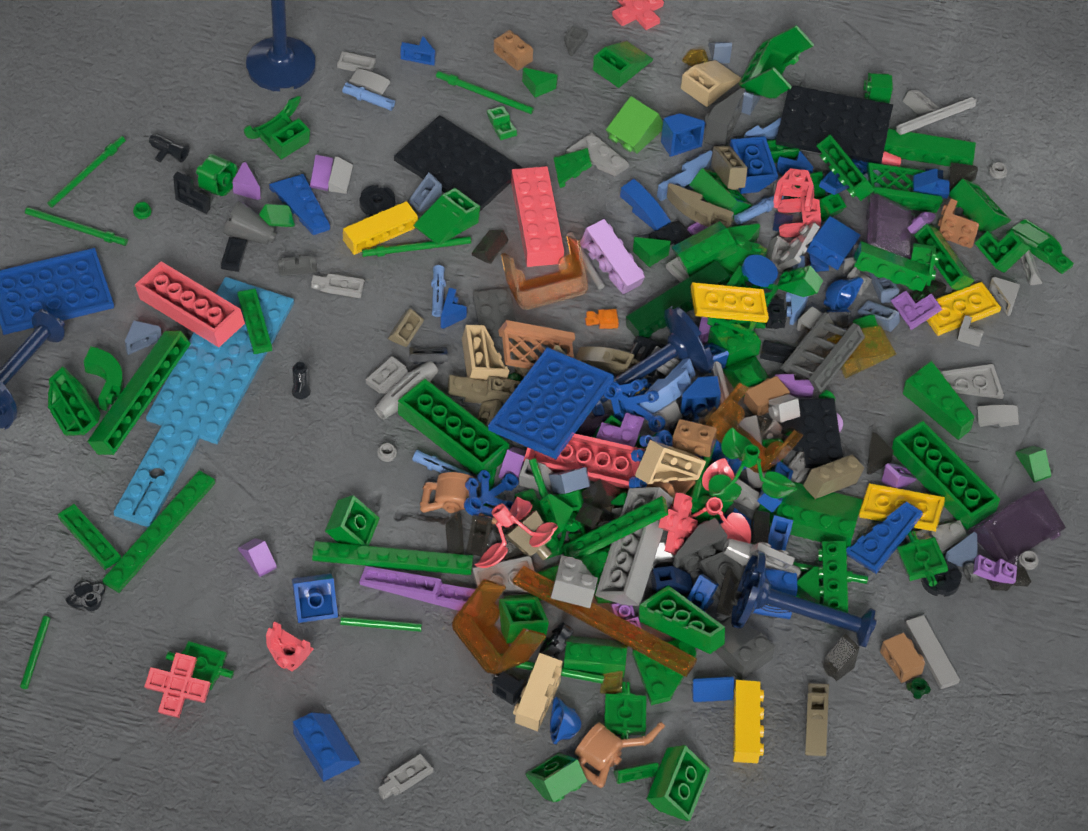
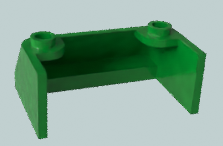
M797 25L764 41L757 48L739 82V86L748 92L769 99L777 98L780 94L792 88L782 76L786 66L797 63L800 53L813 47L814 44Z

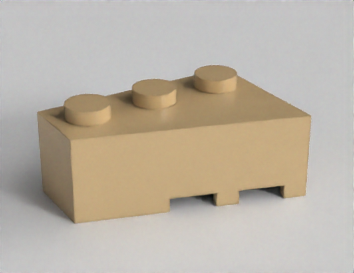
M466 325L462 336L467 378L487 381L490 376L507 379L509 369L504 366L501 360L502 356L500 353H497L494 342L484 325Z
M650 440L635 476L647 484L659 481L665 483L670 480H698L706 461L692 453Z
M539 653L535 666L530 673L527 686L523 688L521 693V701L516 703L513 714L516 715V724L535 731L539 730L560 685L563 661Z

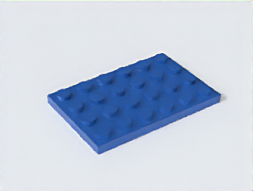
M95 248L0 270V326L3 335L34 328L32 316L40 309L46 310L56 318L67 320L114 308V303Z
M547 347L490 422L488 430L557 459L614 381V375Z

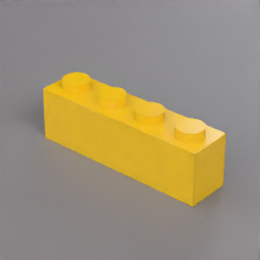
M406 201L343 228V241L352 254L355 255L364 249L372 248L415 229L414 224L418 221V216Z
M736 680L733 762L758 763L759 756H763L764 743H760V738H763L764 725H760V720L764 718V707H760V702L764 700V690L760 689V681Z

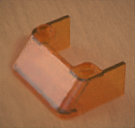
M567 236L570 254L560 258L558 262L559 272L530 280H525L524 273L519 269H515L513 257L506 253L501 254L506 281L520 308L530 310L582 296L587 292L588 282L578 239Z
M739 383L708 419L706 426L717 428L716 439L721 444L725 434L732 427L739 434L750 440L760 450L758 458L761 459L760 464L762 473L783 460L804 435L794 430L784 443L775 441L766 449L739 425L745 416V412L738 402L749 390L748 386ZM757 464L750 468L753 472L759 473Z
M483 579L453 619L452 628L487 673L499 674L527 662L546 638V635L523 628L511 645L506 643L502 634L494 626L500 616L499 607L495 602L506 589V586Z

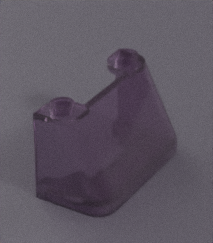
M871 193L866 212V219L868 221L866 243L911 260V233L908 227L915 219V214L912 213L911 209L880 194Z
M1041 487L1015 500L969 531L971 534L974 531L977 533V542L996 561L1002 559L1016 565L1018 564L1017 559H1019L1022 553L1048 538L1051 541L1061 536L1060 531L1066 527Z

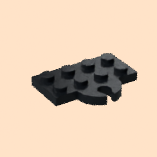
M834 398L800 399V417L787 420L781 431V434L793 432L796 436L789 437L784 435L782 441L788 448L803 452L805 468H817L843 458Z

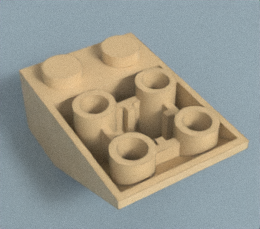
M713 60L694 65L682 75L681 89L708 107L741 80V77L718 61Z

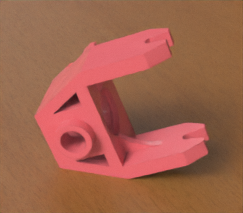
M790 168L781 177L774 194V208H779L782 196L801 198V195L806 196L805 211H811L814 199V185L808 170Z
M801 195V198L781 200L778 212H802L803 222L779 226L780 236L785 238L798 237L800 235L799 230L805 224L809 225L814 222L821 228L820 201L813 199L811 211L806 212V196Z
M278 622L273 623L272 629L268 628L266 644L274 660L281 668L294 671L314 650V648L310 647L309 641L297 639L281 629V624Z

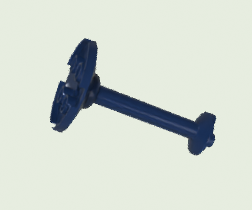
M271 0L273 37L264 39L251 48L246 56V68L250 79L261 88L280 91V88L294 86V89H297L312 78L315 72V55L311 48L301 40L287 37L285 0Z
M671 306L665 310L664 318L669 332L668 344L615 377L614 381L618 382L619 385L631 383L636 379H642L675 357L681 360L690 358L692 366L703 374L713 369L714 361L710 348H704L698 337L702 334L701 331L681 308L672 309ZM604 394L592 409L597 419L605 416L603 403L609 399Z
M40 309L32 316L34 332L0 368V428H4V430L8 429L17 418V405L5 385L46 340L57 343L62 341L65 336V323L63 320L54 317L44 309Z
M756 550L758 555L750 557L737 591L742 593L737 605H733L732 627L741 629L755 609L763 608L768 604L855 632L858 646L867 647L870 635L875 629L877 622L873 608H869L862 617H858L771 589V584L766 579L765 553Z

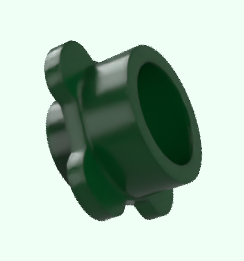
M920 677L913 679L912 683H907L906 689L912 692L915 699H921L922 695L929 694L931 691L927 682Z

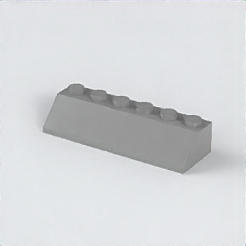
M660 487L629 488L621 516L661 496L666 499L667 509H670L673 497ZM660 519L611 544L595 594L597 597L621 605L639 606L663 533V529L658 528Z

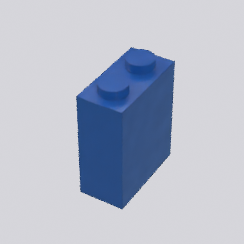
M830 216L813 238L807 252L838 270L861 235Z

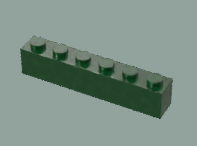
M715 261L627 315L626 327L635 337L649 338L657 330L666 327L664 313L669 307L672 306V309L679 307L685 313L694 310L691 293L692 282L726 286L730 280V275L718 261Z

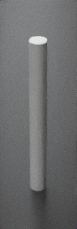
M569 232L567 238L599 290L605 287L603 281L574 233Z

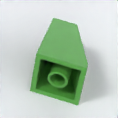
M630 96L606 131L609 135L608 138L616 144L619 142L626 151H633L638 154L662 131L663 121L659 113Z

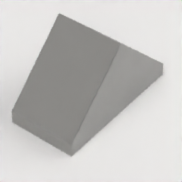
M994 277L991 280L989 291L1006 315L1009 316L1011 315L1020 284Z

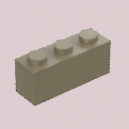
M731 146L713 147L711 167L727 188L732 190L745 188L747 166Z
M852 454L812 469L803 486L817 499L856 484L865 467Z

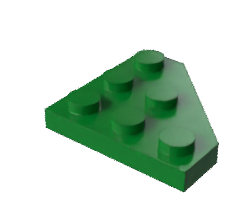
M674 640L632 651V656L651 705L671 701L674 692L687 674V670L696 658L697 653L693 646L680 640Z

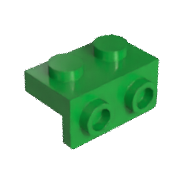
M913 243L911 260L929 266L930 277L926 286H930L931 280H935L936 269L933 268L934 264H938L939 253H936V246Z

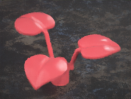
M725 458L717 460L704 472L702 484L705 490L709 491V481L715 475L722 474L730 477L731 480L734 479L735 475ZM710 498L705 508L691 515L690 510V518H695L706 511L710 515L719 514L723 521L720 525L728 535L727 539L751 542V530L745 517L734 512L729 514L726 519L721 511L723 503L719 498Z
M516 497L510 511L501 503L492 510L491 514L498 521L495 525L498 527L502 543L492 545L483 554L479 562L474 565L480 568L491 567L505 557L508 548L505 547L507 542L501 526L509 527L516 523L533 536L529 544L532 547H539L551 538L554 531L558 528L557 524L553 522L544 523L538 527L536 532H532L519 521L524 519L531 511L532 504L529 501Z

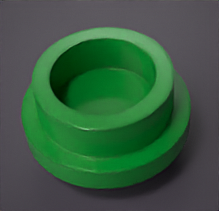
M146 202L137 203L133 209V214L138 219H146L152 213L151 207Z

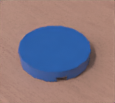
M762 255L748 256L741 267L743 275H746L749 278L748 281L756 286L768 287L770 284L775 283L778 277V270L775 264Z

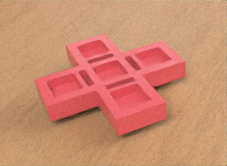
M617 0L622 7L612 11V16L621 26L637 20L647 30L660 24V18L653 11L663 7L664 1Z
M683 493L675 494L673 510L668 509L669 515L660 519L658 527L668 531L665 551L676 555L684 545V538L688 539L698 527V521L689 517V512L692 508V497Z
M176 653L170 672L150 667L145 688L164 693L158 710L160 714L180 718L185 699L205 703L211 683L192 678L197 661L196 657Z

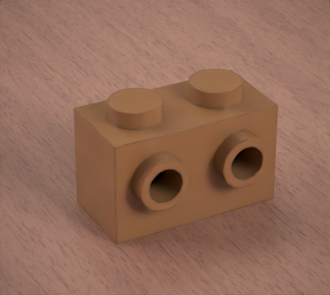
M510 30L494 40V53L518 71L533 61V48Z
M778 376L764 380L757 386L749 387L745 391L744 403L753 415H756L758 418L769 412V400L787 395L790 391Z
M679 419L673 435L672 447L710 458L716 442L717 428Z
M904 632L883 641L880 653L901 683L922 674L925 666L924 658L921 654L917 653L912 640L907 638Z

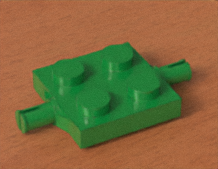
M910 531L908 537L911 542L897 547L898 555L909 581L927 578L929 586H935L937 581L934 575L948 571V566L936 538L918 539L916 532L912 531L911 533Z
M188 641L185 649L180 653L197 658L192 678L210 682V690L213 689L220 675L230 679L233 678L234 670L223 668L227 652ZM168 651L166 659L174 661L176 653Z
M622 682V693L605 694L604 726L612 733L621 735V739H629L631 735L645 736L646 696L630 693V682H627V686L626 682Z

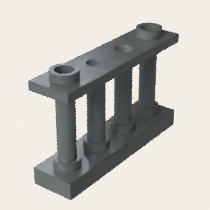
M825 312L784 362L781 369L784 374L795 375L797 373L809 378L815 391L821 393L862 342L865 335L860 326L854 323L848 330L835 326L829 314ZM829 331L842 336L837 344L823 339ZM818 345L831 350L826 358L812 353ZM807 359L820 364L815 372L801 367Z

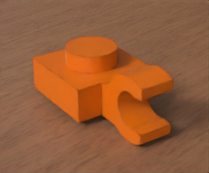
M616 309L598 310L597 314L593 311L586 312L587 318H585V323L587 326L599 325V329L618 328L619 322Z

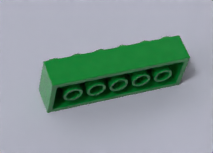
M426 379L422 380L398 400L399 416L476 476L482 470L490 473L504 461L506 452L509 449V443L496 433L489 431L487 426Z
M924 421L894 438L891 453L932 495L945 497L944 507L957 521H961L966 530H969L997 511L1000 498Z

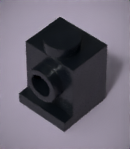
M772 299L767 307L769 319L765 323L766 329L785 328L784 299Z
M504 671L501 674L497 673L492 680L493 693L513 705L521 696L525 687V680L521 679L518 681L515 676Z

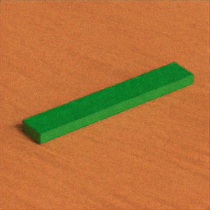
M661 496L563 545V556L578 559L589 555L669 515L666 499Z

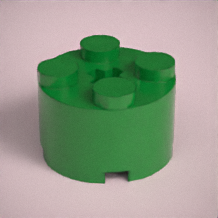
M210 154L204 163L197 167L196 174L198 175L199 187L218 196L227 195L233 188L232 181L238 172L236 164Z

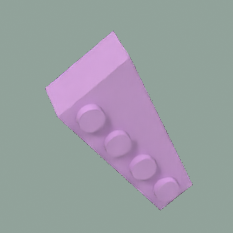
M603 219L587 227L580 242L583 249L587 248L589 251L588 256L592 260L596 259L599 262V268L603 272L609 273V279L621 293L625 294L640 286L645 278L644 272L636 265L631 253H628L624 248L622 240L617 238L612 226Z

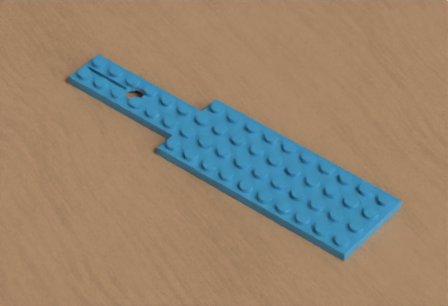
M225 277L216 294L240 308L237 292L256 288L272 345L294 305V299ZM245 324L220 347L193 333L189 340L190 346L170 373L146 416L147 421L161 425V428L117 504L114 516L149 527L155 521L199 439L218 444L268 353L253 354ZM155 468H160L165 472L164 476H159L156 479L152 478L149 473Z

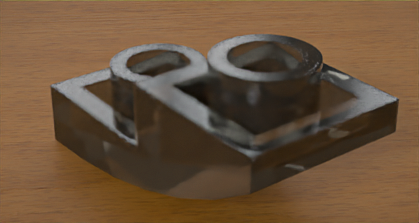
M1017 566L1016 582L1014 584L987 579L991 590L1008 591L1011 586L1028 587L1031 583L1025 567Z

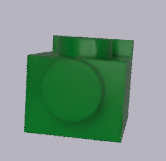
M831 194L820 199V213L823 222L830 216L833 217L840 214L847 207L839 194Z

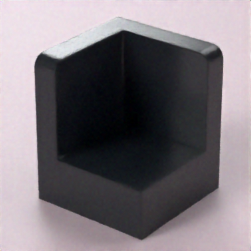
M848 309L826 310L835 326L848 328V315H851V311Z

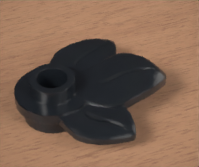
M87 581L78 582L74 586L75 594L67 597L65 600L71 607H84L88 611H95L101 606V596L105 593V586L101 582L93 586Z

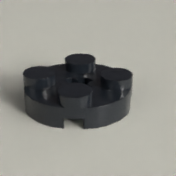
M371 185L362 190L359 206L365 214L371 217L381 211L394 207L395 194L386 186L382 188L378 187V185Z
M947 559L945 561L948 571L934 575L937 581L935 586H929L927 578H922V586L928 593L934 596H938V594L944 595V597L951 596L959 589L962 573ZM938 575L944 576L945 581L943 579L938 580Z
M564 622L560 623L552 631L554 634L550 638L547 637L539 653L552 658L556 652L561 653L567 645L565 640L572 635L574 630Z

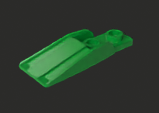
M1022 220L1006 232L1008 234L1012 230L1020 235L1031 248L1029 250L1034 256L1052 266L1060 274L1073 267L1074 263L1062 253L1060 243L1051 234L1029 220Z

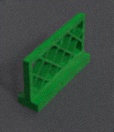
M868 163V181L875 189L869 195L868 203L937 213L943 203L942 196L915 193L908 190L910 187L913 188V181L906 175L914 176L926 171ZM873 170H878L882 174L877 176ZM890 172H894V173H896L899 177L895 179V178H894L892 175H890L889 173H890ZM885 176L891 183L886 184L882 178ZM902 179V180H904L908 185H907L906 187H904V186H903L900 182H898V181ZM878 182L883 188L875 187L874 184ZM895 185L900 190H894L891 186Z
M739 265L726 286L756 289L767 288L772 290L771 292L764 293L766 306L768 307L779 286L770 284L768 287L746 286L745 281H748L749 278L743 275L742 266ZM708 317L707 324L715 326L718 323L750 336L758 322ZM747 322L750 327L747 329L742 327L740 323Z

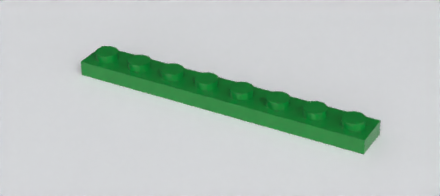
M199 470L102 579L103 584L120 593L215 485V479Z
M315 541L312 561L471 575L473 555Z

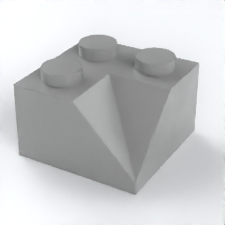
M561 555L551 598L590 608L598 578L592 576L581 560Z

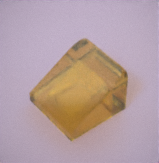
M691 49L682 61L693 67L694 65L708 62V57L705 50Z
M623 671L602 674L604 680L603 684H601L600 693H621Z

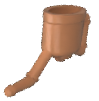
M447 472L438 475L437 482H426L423 486V496L420 502L421 512L426 513L440 508L449 513L464 510V501L469 498V490L466 489L465 483L469 478L474 477L464 473ZM436 490L434 502L429 503L431 491ZM482 513L474 516L476 521L480 523L496 524L498 522L495 518L485 516Z
M659 722L645 737L620 739L602 723H597L586 734L575 751V755L579 757L578 761L585 777L593 785L599 788L604 787L610 767H613L615 764L619 765L622 760L620 758L622 748L646 746L664 729L665 725ZM587 762L600 771L599 776H596L584 767V764Z

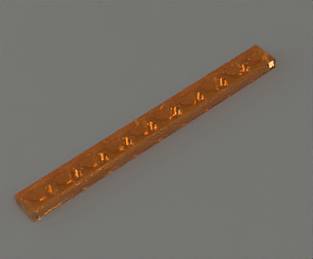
M525 566L513 578L514 585L685 677L688 676L697 662V658L594 603H591L590 608L552 599L551 594L554 582Z

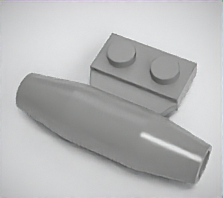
M394 357L389 358L366 379L368 386L379 394H385L374 408L376 414L384 420L398 412V400L422 380L426 379L431 382L438 373L436 365L433 362H425L408 373L405 365Z
M730 538L725 542L722 552L746 567L752 555H758L756 550L765 553L766 568L797 573V580L800 576L801 569L793 564L795 558L789 556V553L784 550L777 551L765 542L754 545Z

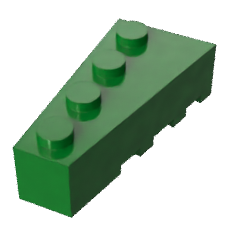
M932 361L906 380L903 395L957 440L971 431L975 416Z
M669 585L639 604V622L709 654L725 644V627Z

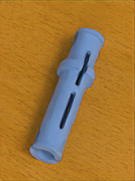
M348 82L343 87V93L354 96L359 101L364 100L389 111H392L395 106V100L365 90V87H357Z
M774 195L764 198L758 204L734 215L736 224L740 226L764 212H770L774 208Z
M441 265L433 267V279L431 280V286L433 287L432 315L435 317H441L444 287L446 286V281L444 280L445 268Z
M416 450L412 461L426 466L430 471L435 470L440 473L452 471L470 475L469 472L439 460L435 455L430 456L419 450Z

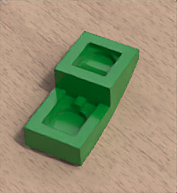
M504 106L487 110L488 118L500 140L517 136V130L511 123L510 115Z

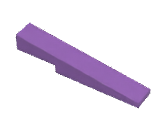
M365 566L359 582L360 585L473 615H477L482 602L481 591L477 589L442 584L439 578Z

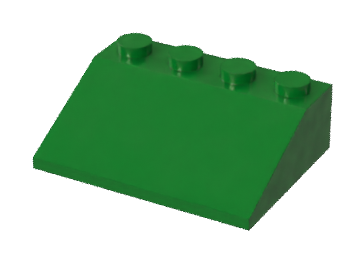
M793 482L798 487L797 490L783 498L776 516L794 520L790 535L821 543L826 541H846V548L850 547L863 500L835 492L815 499L803 486L804 484Z

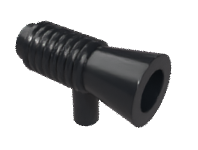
M152 134L149 138L151 146L160 150L155 157L158 162H161L166 154H170L179 162H183L189 154L188 146L175 143L173 140L160 134Z
M297 362L292 368L294 383L292 395L297 399H305L311 393L308 384V367L303 362Z

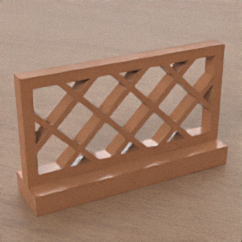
M506 320L498 330L499 336L503 339L505 365L531 369L534 363H530L526 357L530 355L537 361L539 356L534 350L538 349L543 353L545 348L542 344L548 345L552 350H555V346L559 345L560 348L567 349V356L574 358L572 342L575 340V334L573 332ZM508 338L514 339L518 344L514 346ZM524 341L531 342L535 347L531 349ZM521 346L527 353L523 355L517 347ZM513 352L519 360H512L510 353Z

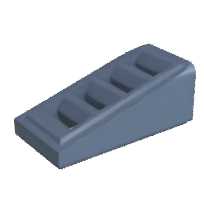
M869 272V277L872 279V284L882 304L891 302L892 299L899 295V289L895 283L886 278L877 279L878 277Z
M869 300L858 310V314L862 317L875 315L878 326L889 332L900 322L899 311Z

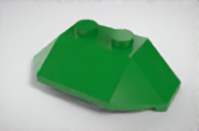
M61 367L49 378L48 409L64 435H85L99 422L101 413L85 387L66 368Z

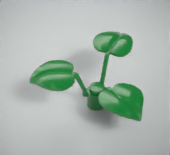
M733 427L729 429L722 440V453L729 459H737L739 457L742 463L733 480L722 474L715 475L710 479L708 488L712 497H717L723 502L737 499L741 494L742 488L735 482L744 466L751 468L756 464L760 481L764 482L762 490L769 497L780 499L797 490L798 487L780 473L767 472L763 477L760 464L761 459L758 458L759 448L753 445L746 437L739 434Z

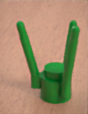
M572 512L562 531L557 549L558 554L561 552L567 531L576 532L580 529L582 535L587 534L584 523L580 522V516L575 512Z

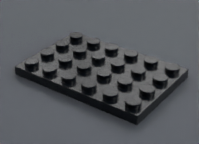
M791 85L792 88L787 91L776 145L821 153L816 145L831 135L850 159L868 163H882L893 104Z
M440 115L394 155V161L422 179L428 173H431L442 184V192L446 193L454 188L458 189L478 204L480 211L511 183L512 169L523 168Z

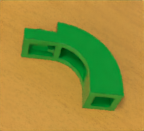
M90 347L84 359L85 372L97 375L106 381L98 400L100 410L107 411L110 404L113 405L115 397H119L124 390L122 369L118 361L110 353L99 348Z

